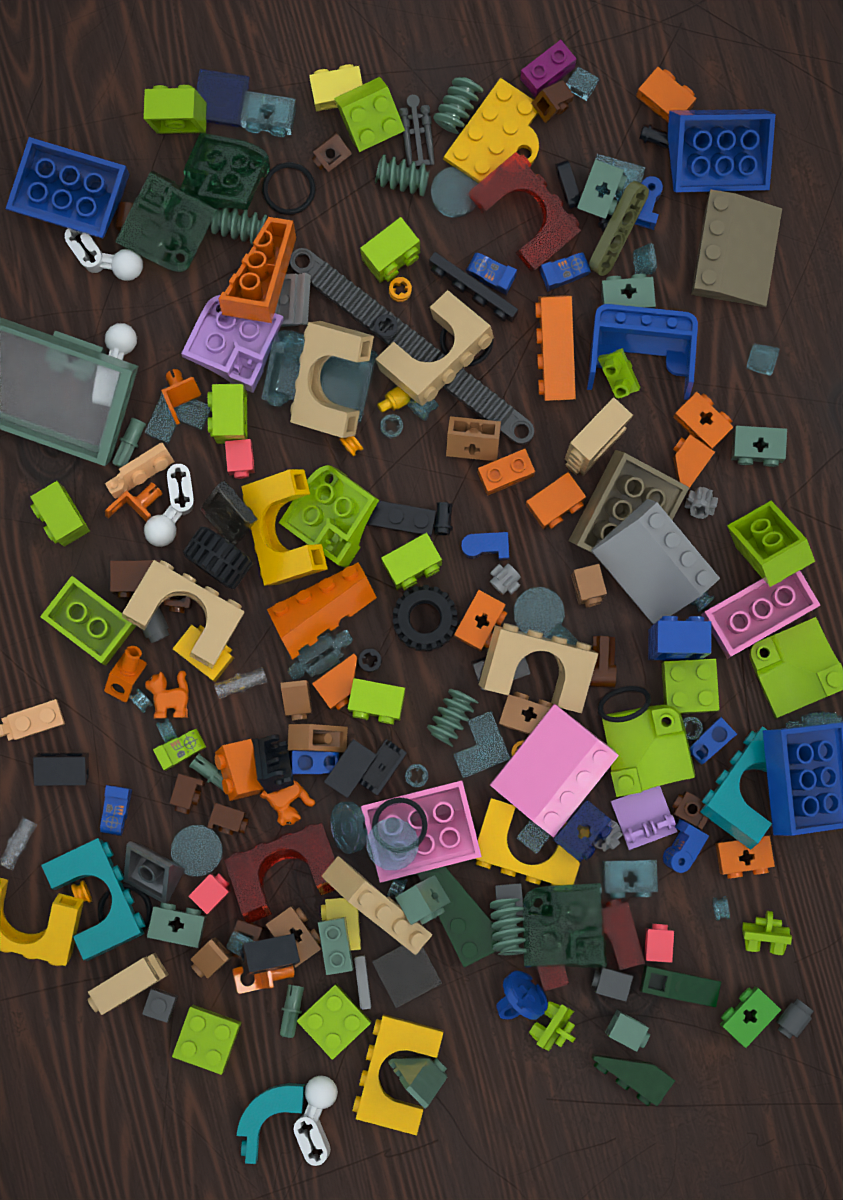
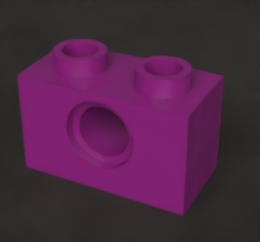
M559 40L521 70L520 80L536 98L542 89L557 83L575 69L577 59L563 41Z

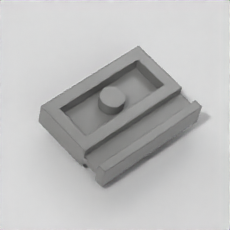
M295 273L285 275L275 310L276 314L283 316L284 320L281 327L298 326L301 324L308 325L310 274Z

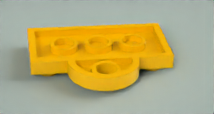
M500 78L447 151L443 160L484 188L499 168L507 172H521L529 168L536 160L539 150L538 137L529 126L538 114L531 104L533 99ZM521 148H526L530 151L531 156L528 159H521L518 157L517 151Z

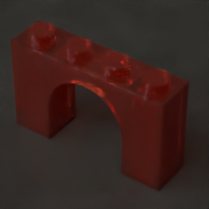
M515 152L471 189L467 195L482 213L504 195L511 192H524L533 196L538 201L543 213L541 228L532 239L515 252L530 272H532L581 230L578 227L580 223L571 213L567 214L562 208L564 205L562 200L555 193L552 195L547 190V183L540 174L535 175L529 168L531 166L529 160L523 154L519 155Z
M322 823L308 825L303 830L294 834H284L278 840L270 843H261L252 850L237 852L224 860L241 913L247 924L272 915L264 892V878L268 870L281 860L298 859L305 862L310 867L321 896L335 891L321 877L336 859Z
M618 898L605 902L607 907L596 909V906L593 905L580 909L582 914L571 916V913L567 912L555 916L556 921L546 923L545 919L530 923L531 928L526 929L544 991L569 984L562 960L561 948L568 933L579 926L591 925L598 927L608 936L619 970L645 963L628 902H621V899Z

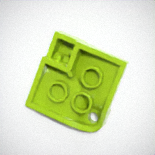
M325 465L314 471L307 479L310 495L293 500L279 521V524L308 545L322 544L324 555L337 565L346 568L361 548L359 546L361 536L379 499L352 481L339 469ZM333 476V482L329 483L330 477Z
M816 617L760 640L750 649L752 666L775 719L843 690V667L831 649ZM764 648L768 651L766 658L760 656V649Z
M670 705L649 706L642 715L625 722H609L602 718L607 745L619 755L611 765V776L616 797L642 793L644 790L660 785L695 778V770L683 719L675 707ZM641 708L606 715L610 717H623L635 713ZM669 717L672 723L666 724L662 719Z

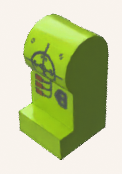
M194 729L179 738L158 746L153 751L163 770L167 771L206 748V745L198 730Z

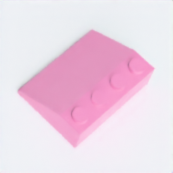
M554 703L495 777L490 786L552 837H555L619 755Z
M462 781L399 796L413 800L420 805L425 812L428 823L427 833L421 844L414 850L405 853H394L386 850L377 842L373 834L372 822L374 814L379 806L387 800L361 806L380 883L482 857ZM395 803L386 807L380 814L377 825L378 832L388 845L398 848L407 847L413 844L420 836L422 819L417 810L411 805Z

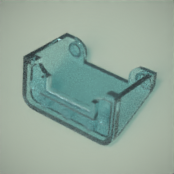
M282 330L278 332L272 342L262 400H267L270 405L282 406L283 403H287L289 400L294 401L296 393L295 382L300 371L299 359L305 343L304 334ZM371 350L370 360L365 362H353L332 356L325 362L320 374L321 387L326 397L335 404L359 410L358 422L360 423L363 419L376 366V358L378 357V353Z

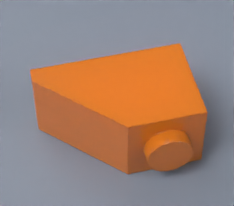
M689 435L686 440L681 437L673 449L677 452L673 458L677 481L690 488L715 451L692 435Z
M355 654L349 656L312 683L331 710L335 707L337 710H340L349 703L348 698L351 694L358 662Z

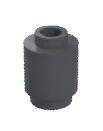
M160 607L157 608L146 629H142L145 638H149L151 644L170 635L167 630L169 626Z
M796 999L794 1003L791 1002L776 1021L780 1025L777 1030L789 1039L792 1036L798 1038L812 1018L810 1016L814 1011L799 999Z

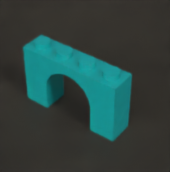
M763 726L756 733L751 731L745 738L743 743L746 747L742 752L738 750L729 762L732 764V767L729 771L724 770L716 780V783L719 784L715 791L710 789L702 800V803L705 805L700 811L750 850L760 842L772 824L747 805L742 798L739 787L740 778L744 771L758 769L767 772L763 730L767 729Z
M99 838L41 865L51 888L54 890L89 876L100 878L110 889L112 906L107 917L98 925L73 936L85 961H89L143 935L144 931L142 928L145 927L141 914L139 912L135 914L131 905L135 901L130 890H125L121 880L124 879L120 867L113 865L110 857L114 854L109 843H104Z

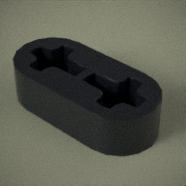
M568 160L556 163V173L568 209L578 207L581 198Z

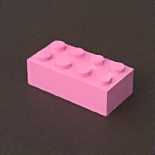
M799 570L771 587L761 579L708 609L701 615L705 617V621H711V632L728 659L819 607L820 603Z

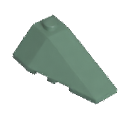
M392 1056L388 1060L389 1065L400 1078L399 1080L404 1088L425 1109L448 1078L445 1073L447 1067L438 1058L432 1060L429 1056Z

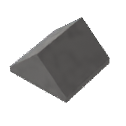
M129 841L126 847L123 881L162 903H168L185 868L143 845Z

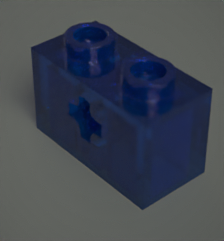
M586 800L555 837L554 842L579 863L583 859L587 861L596 851L594 845L599 839L604 841L612 832L613 828L610 826L613 822L591 802ZM590 827L589 832L591 836L589 838L584 836L580 839L582 836L580 830L582 828L587 830Z

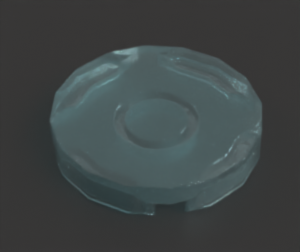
M448 167L439 172L434 178L431 187V198L436 209L444 215L454 218L461 217L473 212L479 204L481 196L480 183L458 168Z
M533 587L524 591L517 599L513 609L515 623L522 632L528 633V629L543 633L544 638L554 634L561 627L565 616L564 605L560 597L554 591L544 587Z
M354 802L338 803L333 808L330 819L334 841L344 853L351 854L361 851L367 840V828L363 829L362 823L365 822L364 814Z
M388 818L379 821L371 829L367 837L366 848L370 859L377 866L385 870L396 871L407 867L415 859L419 840L416 831L409 823L397 818Z
M191 825L183 828L175 836L171 844L173 862L185 868L184 873L189 876H203L211 873L218 867L222 859L223 846L219 836L214 830L204 825Z

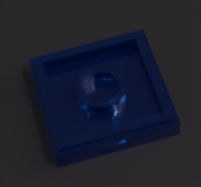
M200 69L196 90L207 103L206 122L242 127L250 82L249 76Z

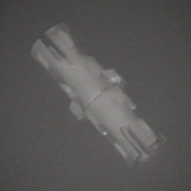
M263 667L241 675L237 673L233 678L215 683L214 687L218 698L221 699L234 693H245L247 689L267 683L268 681Z
M22 817L17 830L12 838L9 837L7 841L9 844L0 858V865L13 871L23 850L26 851L28 847L26 844L37 824Z

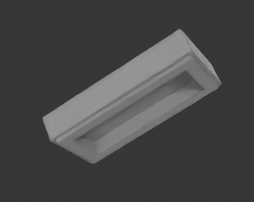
M359 955L354 960L360 1008L362 1010L371 1009L366 956Z

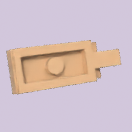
M159 443L119 469L120 473L105 484L112 496L118 498L126 490L129 491L135 486L144 483L148 478L166 469L175 461L164 444Z
M55 699L1 718L3 724L0 725V737L7 735L8 741L18 740L64 725L65 722L58 700Z

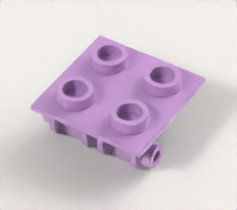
M660 786L611 801L629 850L677 832L674 817L669 811Z

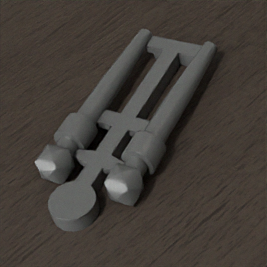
M413 94L407 98V105L412 109V114L408 116L407 108L399 109V116L405 129L403 131V139L408 167L412 163L410 135L415 134L418 161H415L416 167L421 166L422 163H425V166L435 165L431 131L432 119L429 116L430 107L429 105H422L420 108L421 114L417 113L420 99L417 95ZM419 118L422 120L423 128H419ZM409 119H413L414 129H409ZM420 133H425L429 160H423Z

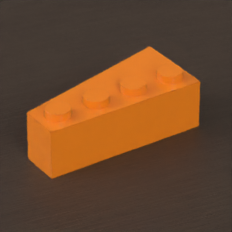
M268 217L253 241V247L250 252L246 253L242 259V265L236 274H233L226 291L222 292L218 298L222 315L272 323L296 241L295 227L292 220Z
M538 296V303H535V316L539 318L540 328H536L537 344H541V354H537L538 369H542L543 380H538L539 395H543L545 401L576 399L572 296Z
M358 562L305 590H301L294 596L276 603L268 608L267 611L293 660L300 655L298 650L307 644L311 647L318 641L317 637L327 629L330 631L334 630L339 626V622L343 617L353 616L377 597Z

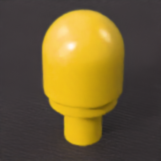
M397 386L387 392L385 395L386 399L378 403L377 406L382 413L390 408L398 410L407 405L411 397Z

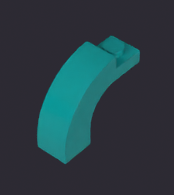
M287 1083L273 1086L256 1096L248 1105L237 1129V1136L247 1137V1140H242L241 1156H246L245 1163H257L260 1129L268 1117L281 1112L302 1113L305 1084Z

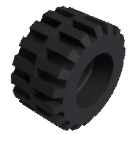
M201 526L183 550L188 560L230 589H236L253 565L251 559L246 554L207 527Z
M429 585L412 587L411 590L405 591L403 596L396 602L393 610L394 629L398 638L409 648L427 652L436 648L439 649L445 643H448L456 630L457 610L455 604L449 598V595L445 591L442 592L438 587H429ZM419 604H431L440 613V624L431 633H419L411 626V611Z

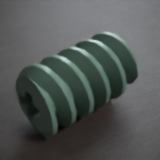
M465 77L453 79V86L448 88V95L443 98L444 104L439 105V113H435L433 117L440 127L454 134H459L455 129L456 126L461 128L465 126L460 118L469 119L470 117L465 112V109H474L470 100L475 102L479 100L474 92L483 93L484 91L477 83Z
M383 154L378 164L375 184L380 179V186L384 188L389 181L390 188L394 190L399 183L401 192H404L409 186L411 194H414L419 188L420 196H424L430 170L429 172L426 171L425 163H422L419 170L416 169L415 161H412L410 166L406 167L405 159H402L400 164L397 165L396 157L394 156L387 163L386 155Z
M225 204L222 210H219V205H217L212 220L211 232L217 234L221 229L223 237H226L231 232L232 239L235 240L240 235L242 242H246L250 237V242L253 244V241L267 220V215L264 214L262 219L258 220L257 212H254L252 217L249 218L247 209L241 215H238V207L236 206L230 213L228 204Z
M449 689L448 693L452 699H443L447 708L439 707L437 709L442 717L433 716L432 719L437 725H428L427 728L432 736L453 747L449 738L458 739V735L454 730L464 729L459 721H468L469 718L466 716L465 711L473 713L474 709L470 703L478 704L479 702L459 690Z
M499 899L490 903V908L497 910L491 913V919L497 920L491 924V929L499 931L492 935V939L498 941V943L493 945V950L500 952L498 955H517L527 952L526 949L519 947V944L526 941L525 938L518 937L519 933L525 931V928L517 926V923L524 921V917L516 916L517 912L523 910V907L515 905V902L521 899Z

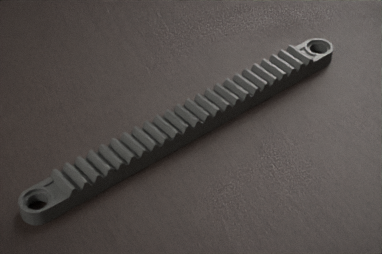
M299 248L292 252L290 265L296 274H310L311 286L388 346L395 342L412 358L421 362H434L446 356L312 251L306 248ZM301 255L307 256L310 259L309 265L305 268H299L295 264L297 257ZM381 315H391L397 321V333L391 339H382L375 332V321ZM386 321L385 324L380 323L379 327H382V332L392 331L393 327H390V321ZM464 368L456 374L451 383L445 384L442 387L482 419L501 421L500 433L513 443L525 445L532 440L534 436L533 424L511 405L507 404L505 400L498 397L496 393L490 391L487 386L476 380L473 375L467 373ZM519 425H524L528 428L529 434L526 438L520 439L515 436L514 429Z

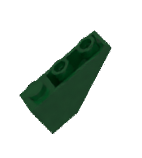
M644 965L639 990L643 993L716 1007L721 981Z
M598 1054L592 1055V1059L596 1061L593 1065L605 1075L611 1072L617 1077L615 1082L625 1090L631 1087L637 1091L636 1098L647 1106L651 1103L658 1106L675 1082L671 1076L651 1062Z

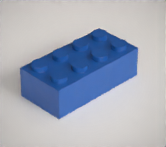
M662 616L660 621H657L648 630V660H700L711 654V621H705V617L691 616L686 621H678V616Z

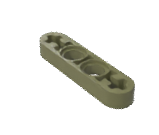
M633 181L626 187L590 259V269L601 276L608 274L613 268L648 198L649 189L640 182Z

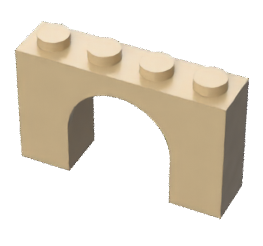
M448 290L430 306L433 319L455 338L452 349L445 357L434 362H421L412 358L393 342L376 358L379 370L420 406H423L427 401H432L437 396L438 391L445 384L451 383L456 374L463 367L471 364L474 356L480 350L486 349L494 338L491 326Z
M323 321L308 322L304 332V349L299 359L300 371L295 382L296 393L290 409L292 414L290 422L341 438L355 436L360 411L330 401L322 390L320 374L323 365L332 356L353 362L369 361L374 336Z
M614 397L570 442L565 456L567 461L565 465L574 474L580 473L584 476L625 433L627 429L625 425L631 420L633 414Z
M154 560L124 609L122 618L145 630L157 608L166 599L174 596H186L195 600L205 613L206 626L193 647L190 657L213 669L244 615V611L241 610L242 606L231 599L225 601L218 597L219 593L211 587L206 586L204 589L195 584L197 580L190 575L183 573L181 576L174 572V567L162 560L159 563Z
M504 623L503 627L495 625L479 686L484 690L509 695L519 662L532 652L547 651L554 655L559 666V676L551 703H555L562 709L582 713L598 653L591 649L592 645L577 641L576 645L568 644V639L555 635L552 636V639L544 638L542 632L528 629V633L518 631V626Z
M339 856L321 876L350 904L416 955L432 936L419 922L411 925L398 903L389 896L383 895Z
M155 952L88 991L90 995L88 1002L94 1012L99 1011L103 1015L169 974Z

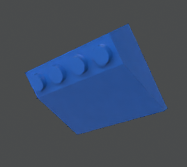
M764 109L670 110L668 144L673 191L709 192L710 189L718 191L770 190L776 114Z
M29 137L5 209L103 239L122 199L130 174L125 165Z
M843 722L763 730L773 835L793 836L843 828Z

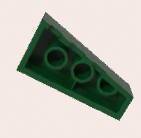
M444 866L417 873L421 882L435 875L451 903L443 907L446 912L439 915V918L463 967L496 952L493 950V945L498 943V941L493 940L492 935L499 931L491 929L493 922L449 870Z

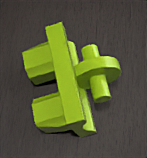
M623 348L610 354L599 355V363L616 398L619 399L640 390V385L632 370V363L627 359Z
M766 911L765 918L756 917L755 923L743 922L742 932L746 951H760L761 941L770 942V953L784 955L787 944L791 945L792 936L790 935V928L782 927V920L773 919L772 911Z
M549 1001L548 1008L544 1012L546 1016L552 1019L548 1027L546 1028L536 1022L529 1031V1034L538 1041V1046L547 1051L551 1049L554 1043L562 1047L566 1039L574 1042L576 1038L570 1033L575 1025L569 1021L574 1011L563 1004L560 1006Z

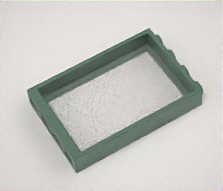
M0 317V429L106 466L112 460L139 366Z

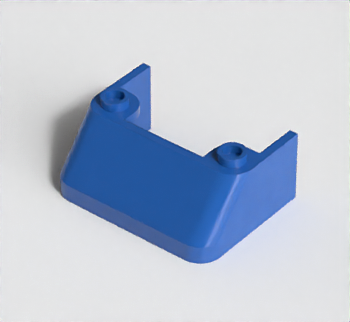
M614 304L601 305L596 311L587 390H592L596 367L602 368L598 360L599 355L610 354L623 348L624 352L666 356L667 370L673 375L685 377L684 400H689L695 373L698 330L696 317L689 312Z

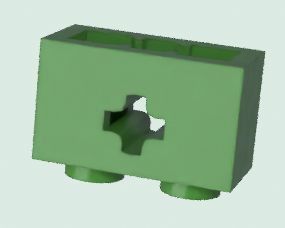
M758 987L753 989L747 988L739 997L741 1002L735 1008L732 1006L728 1008L721 1016L723 1021L720 1025L744 1048H747L781 1011ZM745 1010H754L752 1012L754 1017L752 1021L748 1019L743 1021L745 1019L743 1014Z

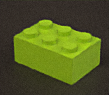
M772 500L727 525L737 550L769 587L815 562L807 539Z
M73 576L70 577L40 616L105 666L136 627V625L123 619L120 611Z

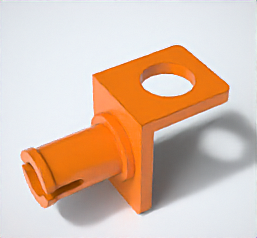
M172 369L175 377L173 378L171 372L168 371L165 377L170 387L161 391L178 425L180 421L174 407L201 396V393L193 377L184 380L180 370Z
M152 482L137 497L132 496L126 490L105 510V516L110 518L127 502L147 522L151 518V514L146 508L161 496L162 492L158 487L155 488L156 485Z
M136 646L127 647V650H125L109 673L104 691L123 702L128 701L134 683L147 665L145 661L140 659L142 655L140 648ZM113 684H119L125 692L120 693L113 688Z
M292 966L254 974L253 984L244 986L240 981L243 967L233 968L232 970L238 994L273 988V981L294 977V967Z

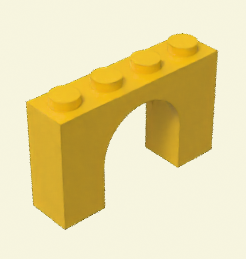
M304 469L286 470L241 486L264 586L280 585L328 569L322 544L305 545L288 550L280 543L276 535L275 521L280 508L289 501L310 495Z
M491 798L478 837L482 857L476 858V865L490 869L493 864L502 867L501 873L513 877L516 876L517 872L526 875L525 881L540 885L541 880L551 883L550 889L565 893L566 888L572 890L590 830L566 822L563 825L553 855L540 864H524L511 854L507 844V834L515 806Z
M0 878V951L22 954L28 959L45 960L55 966H66L73 953L75 944L73 936L77 935L84 900L59 893L52 903L47 929L36 934L22 933L14 929L6 920L3 906L8 880Z
M383 1014L382 1020L376 1019L373 1034L377 1035L375 1046L369 1045L366 1060L371 1061L369 1070H363L359 1086L364 1087L361 1097L356 1096L352 1110L357 1112V1120L417 1135L423 1106L400 1101L389 1096L381 1086L379 1069L389 1055L402 1050L437 1058L443 1030Z

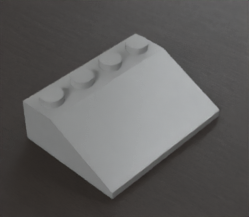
M650 499L645 500L591 550L653 625L660 621L662 616H671L702 596L720 579L658 502Z

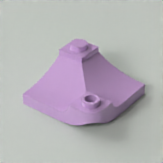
M220 295L215 296L207 302L181 353L182 357L228 380L230 384H243L245 390L253 393L264 372L263 369L284 320L283 316L274 313L272 323L222 315L221 311L217 312L220 308L218 300Z

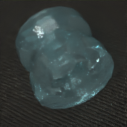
M434 399L430 402L427 401L423 406H420L415 400H410L407 403V406L423 421L429 418V413L432 410H436L439 407Z

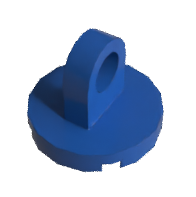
M513 971L504 978L503 988L506 996L496 1005L500 1018L513 1019L522 1015L530 1020H537L547 1010L548 1002L541 986L538 984L535 986L531 982L533 978L529 974L522 971Z

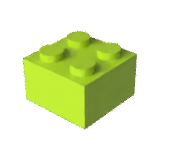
M380 77L334 98L351 141L359 152L405 131L389 88Z
M157 85L153 89H145L144 120L157 134L206 133L207 103L195 88L190 85H179L178 88Z
M400 217L360 248L361 258L379 283H382L384 280L389 282L399 274L398 270L405 264L410 266L418 260L420 240Z
M212 384V392H208V407H210L212 417H208V433H210L211 437H214L217 444H225V441L248 439L247 392L244 385Z
M58 481L30 496L34 502L30 505L38 519L40 518L42 522H46L47 525L43 528L50 540H53L55 544L59 542L65 547L90 532L66 489Z
M427 533L381 558L382 564L396 589L403 588L404 591L415 586L418 578L424 575L426 578H429L438 573L442 565V559Z
M716 659L664 661L661 664L664 705L675 707L680 714L719 711Z
M353 678L348 710L353 712L352 716L354 718L368 720L369 716L378 717V721L381 723L394 725V720L400 721L405 688Z
M337 983L297 1020L332 1060L372 1022Z
M192 1005L189 1008L172 1057L222 1075L242 1022Z

